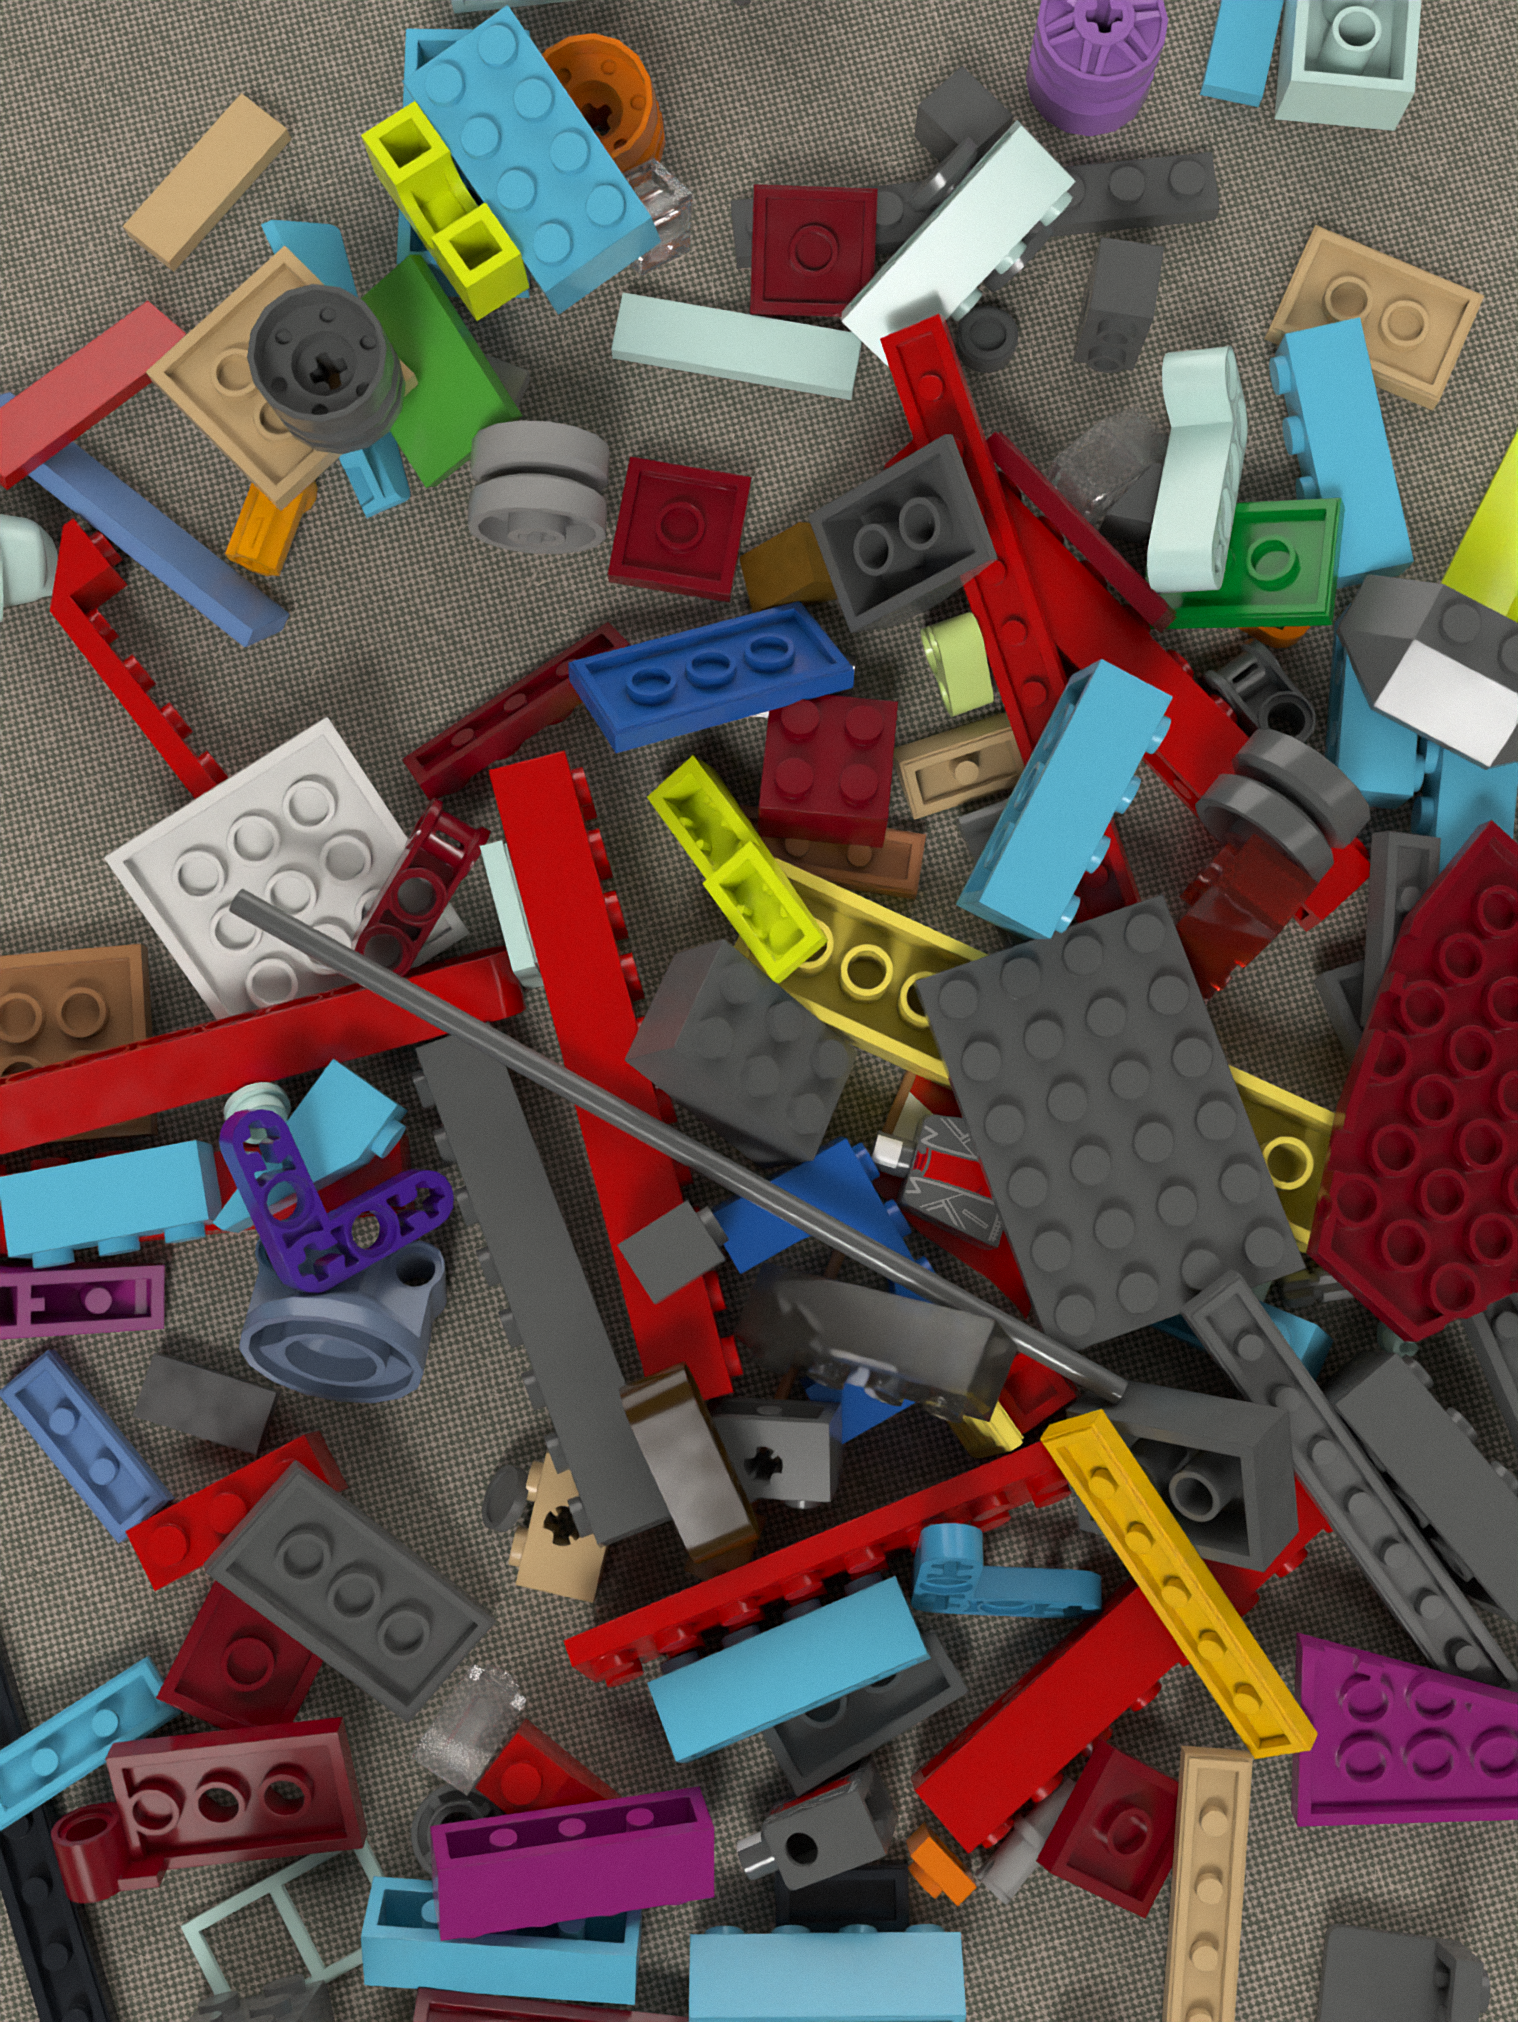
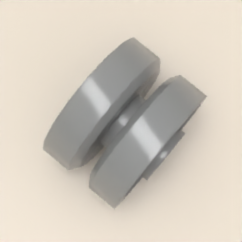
M520 420L498 423L479 430L472 439L470 471L473 479L479 485L469 494L467 525L470 533L484 543L506 550L532 554H564L581 552L597 547L606 539L607 504L606 499L599 493L608 485L610 453L608 444L599 436L576 426L549 421Z

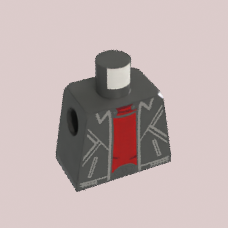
M925 1114L918 1122L913 1141L882 1131L877 1132L870 1156L878 1171L902 1178L895 1202L899 1209L980 1249L989 1251L998 1248L1003 1227L963 1118Z
M872 1755L847 1766L798 1797L795 1792H792L773 1803L762 1824L763 1831L737 1842L740 1863L751 1881L779 1870L788 1889L797 1890L887 1855L899 1816Z

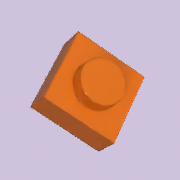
M925 1821L906 1840L910 1857L914 1860L908 1866V1870L933 1898L936 1899L944 1892L958 1907L977 1888L971 1870Z

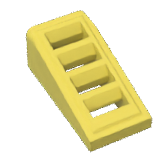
M974 1379L940 1404V1413L972 1457L984 1458L1009 1452L1023 1443L1021 1439L1024 1437L990 1388L981 1379L979 1381Z

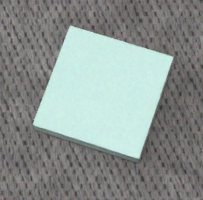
M502 840L482 845L480 849L513 973L526 990L544 986L507 843L504 844Z

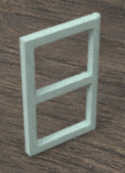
M367 1839L362 1849H353L371 1885L373 1876L385 1877ZM342 1851L307 1854L181 1925V1929L214 1995L231 1991L201 1930L267 1893H270L311 1974L310 1977L305 1979V1984L320 1980L328 1983L363 1963L362 1948L325 1968L284 1885Z

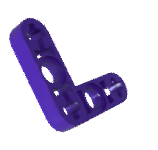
M245 1109L237 1111L227 1118L220 1130L219 1144L221 1153L274 1270L282 1283L293 1290L313 1293L329 1290L437 1228L448 1219L453 1209V1190L446 1177L437 1171L410 1169L393 1176L326 1213L293 1136L281 1116L270 1110ZM248 1125L251 1128H264L266 1130L267 1138L259 1143V1149L263 1158L259 1152L245 1151L242 1142L251 1137ZM264 1160L266 1163H282V1169L265 1172L257 1179L255 1178V1172L268 1170ZM285 1181L296 1191L297 1204L293 1214L287 1219L279 1221L270 1213L267 1201L271 1189L278 1183ZM416 1188L429 1189L430 1196L423 1201L425 1211L404 1210L396 1215L390 1207H402L415 1200L418 1196ZM370 1211L378 1220L380 1227L379 1235L370 1247L362 1249L353 1240L352 1225L358 1215L362 1212ZM335 1245L340 1253H342H328L317 1259L313 1263L315 1275L299 1272L298 1265L306 1259L303 1248L322 1251Z

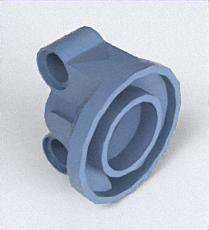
M259 1238L255 1250L259 1272L239 1344V1350L251 1367L271 1381L292 1390L337 1402L377 1403L404 1397L419 1387L431 1341L433 1321L444 1310L447 1303L445 1260L435 1246L424 1241H412L391 1253L389 1257H384L329 1290L313 1293L293 1290L282 1283ZM335 1245L322 1251L303 1248L306 1259L298 1265L299 1272L315 1275L313 1263L317 1259L328 1253H342H340ZM413 1278L430 1280L427 1284L417 1287L404 1284Z

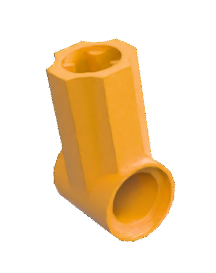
M316 480L307 486L282 511L251 483L225 552L227 558L249 571L267 577L269 575L280 576L302 514L312 507L317 498L318 488Z

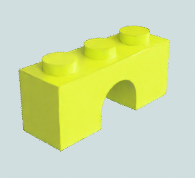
M416 101L361 135L375 174L476 321L530 288L520 251L486 202L480 206L476 204L456 170L450 150Z

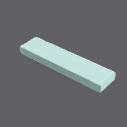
M623 292L611 351L613 359L852 400L862 341L853 332Z

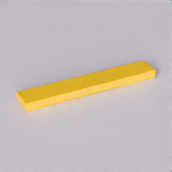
M1100 1409L1049 1424L1040 1440L1254 1759L1310 1751L1318 1735L1317 1731L1104 1411Z

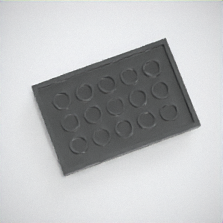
M1163 894L1068 927L1063 933L1056 931L1051 939H1034L915 981V990L1041 1333L1073 1351H1078L1181 1314L1178 1311L1180 1307L1230 1269L1240 1273L1249 1288L1306 1269Z

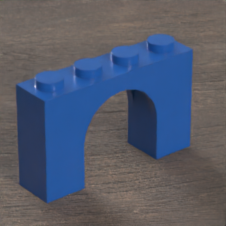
M839 1136L819 1147L813 1161L787 1165L764 1178L935 1273L925 1256L914 1261L902 1239L912 1233L911 1229L893 1199L883 1204L871 1181L878 1178L880 1174L861 1142L851 1147L847 1138ZM737 1194L710 1209L729 1239L724 1246L740 1274L798 1241L811 1236ZM887 1278L888 1300L886 1310L875 1332L855 1349L799 1381L811 1401L841 1402L842 1444L974 1369L966 1351L975 1347L960 1318L953 1314L946 1317L939 1306Z

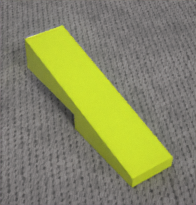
M692 755L647 796L650 803L706 878L702 883L772 981L781 983L829 941L713 767Z

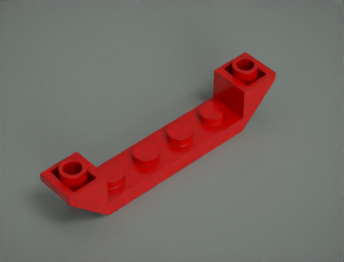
M73 518L63 525L49 611L196 799L228 779L229 776L208 750L200 756L194 752L185 740L194 731L170 702L162 708L159 707L148 692L157 684L138 659L132 654L123 660L111 645L120 636L98 610V607L128 586L114 568L123 559L99 530L89 536Z

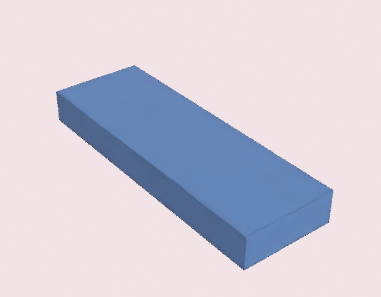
M47 1350L0 1390V1397L118 1544L128 1539L126 1530L156 1515L175 1499L56 1350Z

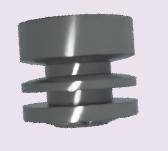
M310 284L284 292L263 309L250 333L247 360L254 385L295 439L316 451L346 454L370 447L390 431L403 408L406 382L400 359L389 342L387 334L380 321L362 299L341 287ZM339 373L342 385L331 390L328 378L333 374Z

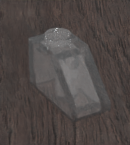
M472 1664L410 1757L468 1796L527 1702L526 1698L517 1693L520 1688L519 1682L494 1665L487 1664L485 1669L482 1670L475 1664Z

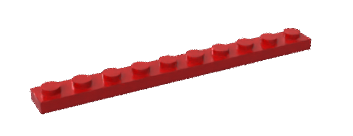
M938 313L880 338L917 450L945 434H953L998 559L963 586L972 613L979 625L985 651L1023 764L1026 767L1068 681L946 319ZM1113 816L1104 832V835L1111 838L1102 862L1092 874L1087 871L1084 872L1074 892V895L1080 897V904L1075 914L1078 924L1141 902Z

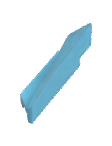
M270 220L261 224L274 255L285 245L324 285L341 287L358 297L342 235L336 226L284 220ZM390 431L370 447L342 454L339 457L366 518L401 504L410 498L411 493L398 444Z

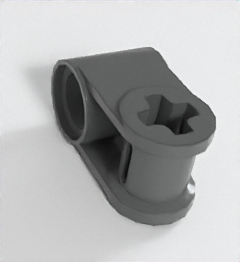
M1251 638L1242 644L1240 648L1241 654L1217 672L1208 670L1199 677L1200 687L1208 696L1215 694L1229 704L1238 719L1235 724L1249 738L1257 729H1270L1267 719L1271 717H1280L1291 723L1295 730L1294 738L1304 744L1314 731L1316 715L1310 701L1302 695L1282 671L1273 654L1256 639Z

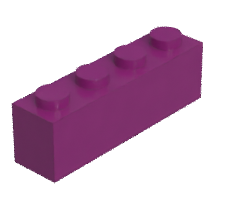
M700 1786L430 1826L433 1899L441 1941L457 1938H476L488 1933L526 1927H545L557 1922L594 1916H613L626 1911L663 1905H681L688 1901L714 1897V1826Z

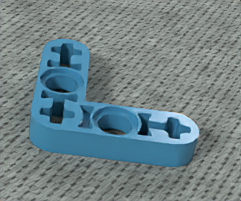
M944 1523L925 1527L920 1533L911 1569V1606L917 1610L930 1613L1083 1619L1098 1616L1103 1612L1102 1583L1100 1575L1083 1570L983 1566L982 1530L966 1524Z

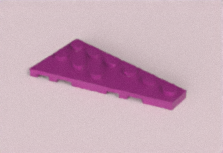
M1296 1632L1294 1698L1318 1733L1310 1751L1293 1753L1291 1813L1297 1827L1518 1820L1517 1692Z

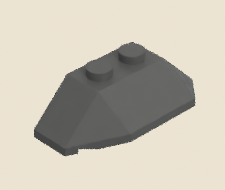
M1368 574L1364 578L1336 633L1342 647H1346L1352 669L1370 709L1484 770L1517 763L1518 623L1445 584Z

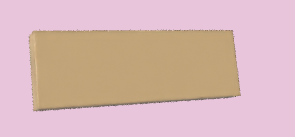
M241 93L123 225L127 235L174 272L291 141L287 128Z

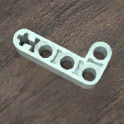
M1231 346L1168 352L1163 359L1162 387L1171 431L1147 552L1149 583L1151 589L1157 594L1219 590L1223 583L1248 432L1246 404L1235 354Z

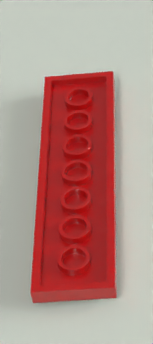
M1039 1441L563 1640L574 1669L595 1683L605 1680L607 1687L619 1686L643 1675L644 1669L642 1664L663 1655H667L668 1660H671L688 1652H700L706 1647L704 1638L728 1629L731 1634L752 1625L760 1627L767 1622L766 1612L787 1603L792 1608L815 1598H819L821 1601L829 1595L826 1587L849 1577L854 1581L875 1572H880L881 1575L885 1574L890 1569L887 1561L912 1552L913 1557H915L920 1533L925 1527L936 1524L956 1523L974 1526L982 1530V1532H987L1008 1522L1011 1519L1009 1514L1011 1509L1033 1501L1036 1508H1043L1066 1498L1072 1493L1069 1487L1071 1484L1042 1441Z

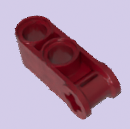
M435 797L429 802L407 839L403 853L358 927L351 943V949L364 956L366 944L372 937L379 934L394 936L399 942L400 951L397 959L385 968L401 977L410 969L461 880L468 875L481 854L480 846L486 845L491 830L484 826L475 829L442 810L443 802ZM439 830L460 843V846L456 848L437 837L436 831ZM420 877L426 879L432 888L430 903L418 912L403 910L398 903L397 896L400 886L410 878Z

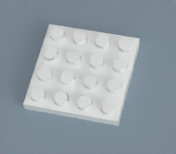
M328 716L107 854L104 859L218 1020L356 983L229 912L234 897L242 888L351 948L354 934L403 853L408 838ZM420 877L406 880L400 886L397 894L400 907L408 912H418L424 909L430 903L432 897V888L429 882ZM450 902L447 904L410 968L422 965L470 934ZM388 934L376 935L366 944L364 956L386 967L397 959L400 951L399 942L394 936Z

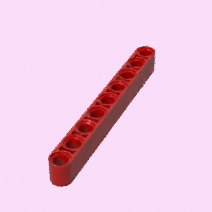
M506 945L485 948L413 967L403 976L408 981L484 1023L504 1019L527 1009L522 985L513 973ZM353 983L0 1077V1155L231 1093L253 1083H268L327 1067L332 1059L342 1063L448 1033L364 986Z

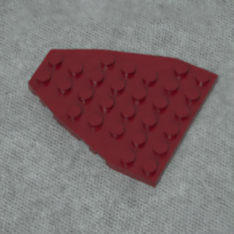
M1492 820L1480 824L1403 919L1336 1107L1306 1251L1315 1262L1404 1342H1418L1443 1330L1445 1325L1452 1321L1468 1319L1487 1310V1305L1513 1293H1518V844Z

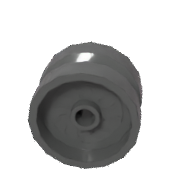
M1257 729L1231 760L1235 775H1219L1195 804L1197 814L1209 833L1230 854L1249 869L1280 887L1292 892L1307 894L1315 888L1334 864L1331 848L1344 849L1371 818L1369 805L1357 786L1337 766L1318 751L1296 738L1276 730Z

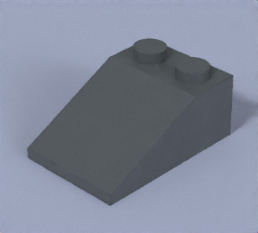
M945 434L808 515L851 634L896 626L943 602L998 559L953 434Z

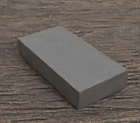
M154 1353L133 1416L258 1455L261 1454L281 1391L162 1353Z

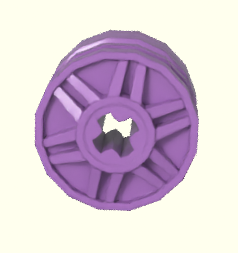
M1041 0L1025 79L1031 102L1043 118L1067 133L1084 136L1114 132L1134 119L1147 99L1154 71L1164 46L1168 24L1164 1Z

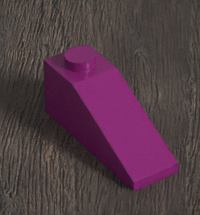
M0 1261V1340L164 1329L165 1265L162 1263L75 1261L59 1266L34 1269L33 1261Z

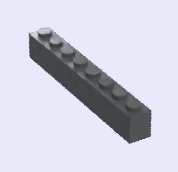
M452 1035L415 1048L422 1066L421 1069L411 1072L417 1093L424 1109L436 1104L444 1126L432 1131L444 1166L448 1167L457 1163L465 1183L464 1187L454 1190L466 1226L469 1227L479 1223L488 1245L476 1250L481 1268L489 1287L502 1284L510 1307L498 1311L503 1328L512 1349L524 1344L533 1368L521 1373L534 1411L547 1406L556 1430L544 1436L548 1451L557 1474L570 1470L579 1495L568 1499L567 1502L580 1537L584 1538L594 1534L599 1548H602L672 1520L673 1518L626 1417L619 1392L620 1387L626 1385L506 1066Z

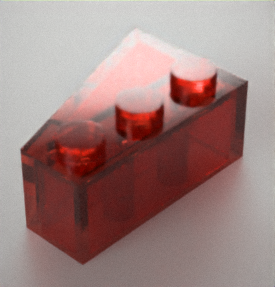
M1255 833L1239 848L1228 841L1221 851L1214 855L1205 867H1202L1179 896L1188 905L1174 921V925L1205 1006L1216 991L1221 992L1233 978L1230 976V973L1237 965L1244 969L1279 935L1319 884Z

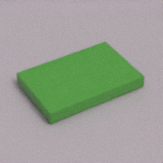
M409 255L361 299L380 321L399 359L415 374L418 385L404 397L402 411L390 432L424 486L430 488L438 486L471 459L472 439L479 430L498 423L517 421L523 415L421 255Z

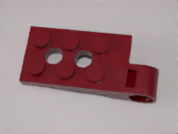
M343 1717L115 1742L112 1744L105 1760L116 1801L90 1804L77 1808L60 1818L51 1830V1838L66 1895L71 1901L84 1904L108 1899L121 1891L160 1887L166 1871L171 1869L362 1849L368 1833ZM277 1781L292 1782L302 1790L304 1796L297 1799H286L280 1793L274 1791L271 1784ZM212 1788L225 1789L235 1796L238 1803L233 1806H220L215 1800L209 1798L205 1791Z

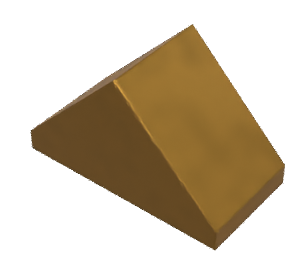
M798 522L739 557L752 613L801 601L804 606H810L838 599L811 523Z

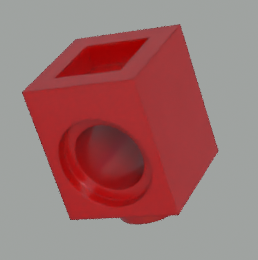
M1023 1353L1018 1354L983 1379L1021 1435L1034 1433L1083 1396L1073 1381Z

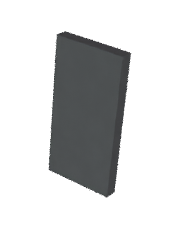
M294 1460L204 1562L205 1573L407 1723L412 1720L496 1622L491 1611L297 1460Z

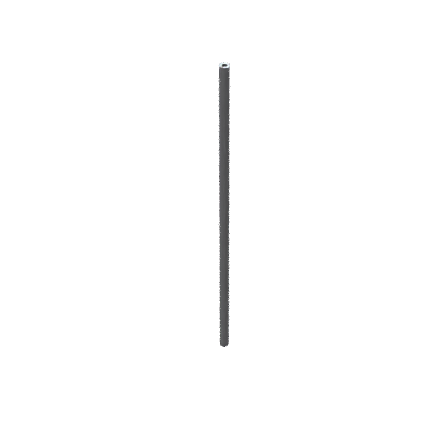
M242 888L234 897L229 908V912L1107 1401L1117 1404L1123 1396L1128 1381L247 890Z

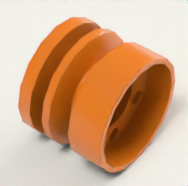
M596 33L568 36L547 48L542 54L543 58L590 127L593 129L599 125L604 131L609 130L603 136L595 130L594 133L634 191L643 187L659 167L666 141L664 120L660 106L656 100L651 78L639 56L620 40Z

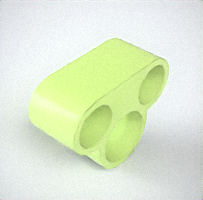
M967 612L921 629L923 649L929 666L938 682L942 700L950 716L953 717L992 703L994 695L985 645L973 613Z

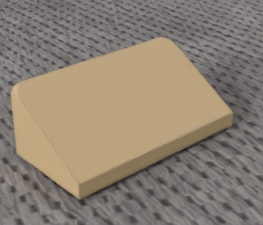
M1000 713L894 748L893 763L914 820L1013 788L1025 769L1007 713Z

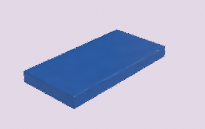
M801 601L568 663L569 681L615 753L785 707L802 699L810 700L854 687V668Z

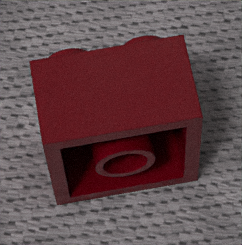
M824 695L810 700L802 699L791 705L770 710L759 800L758 835L760 837L883 848L889 815L898 701Z

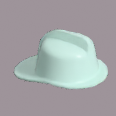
M0 514V622H2L4 607L33 602L42 597L52 595L58 561L57 549L53 539L41 526L27 518Z

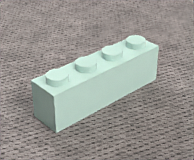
M1016 120L842 311V322L889 367L880 338L938 313L943 315L946 320L949 316L956 322L963 318L982 296V292L977 286L991 271L995 269L1000 275L1003 274L1023 254L1027 245L1021 239L1034 225L1040 221L1044 226H1048L1068 206L1073 197L1067 190L1076 181L1031 133Z

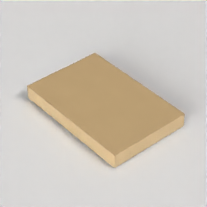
M1315 225L1264 339L1280 345L1284 335L1287 333L1360 317L1375 386L1433 410L1442 396L1484 295Z

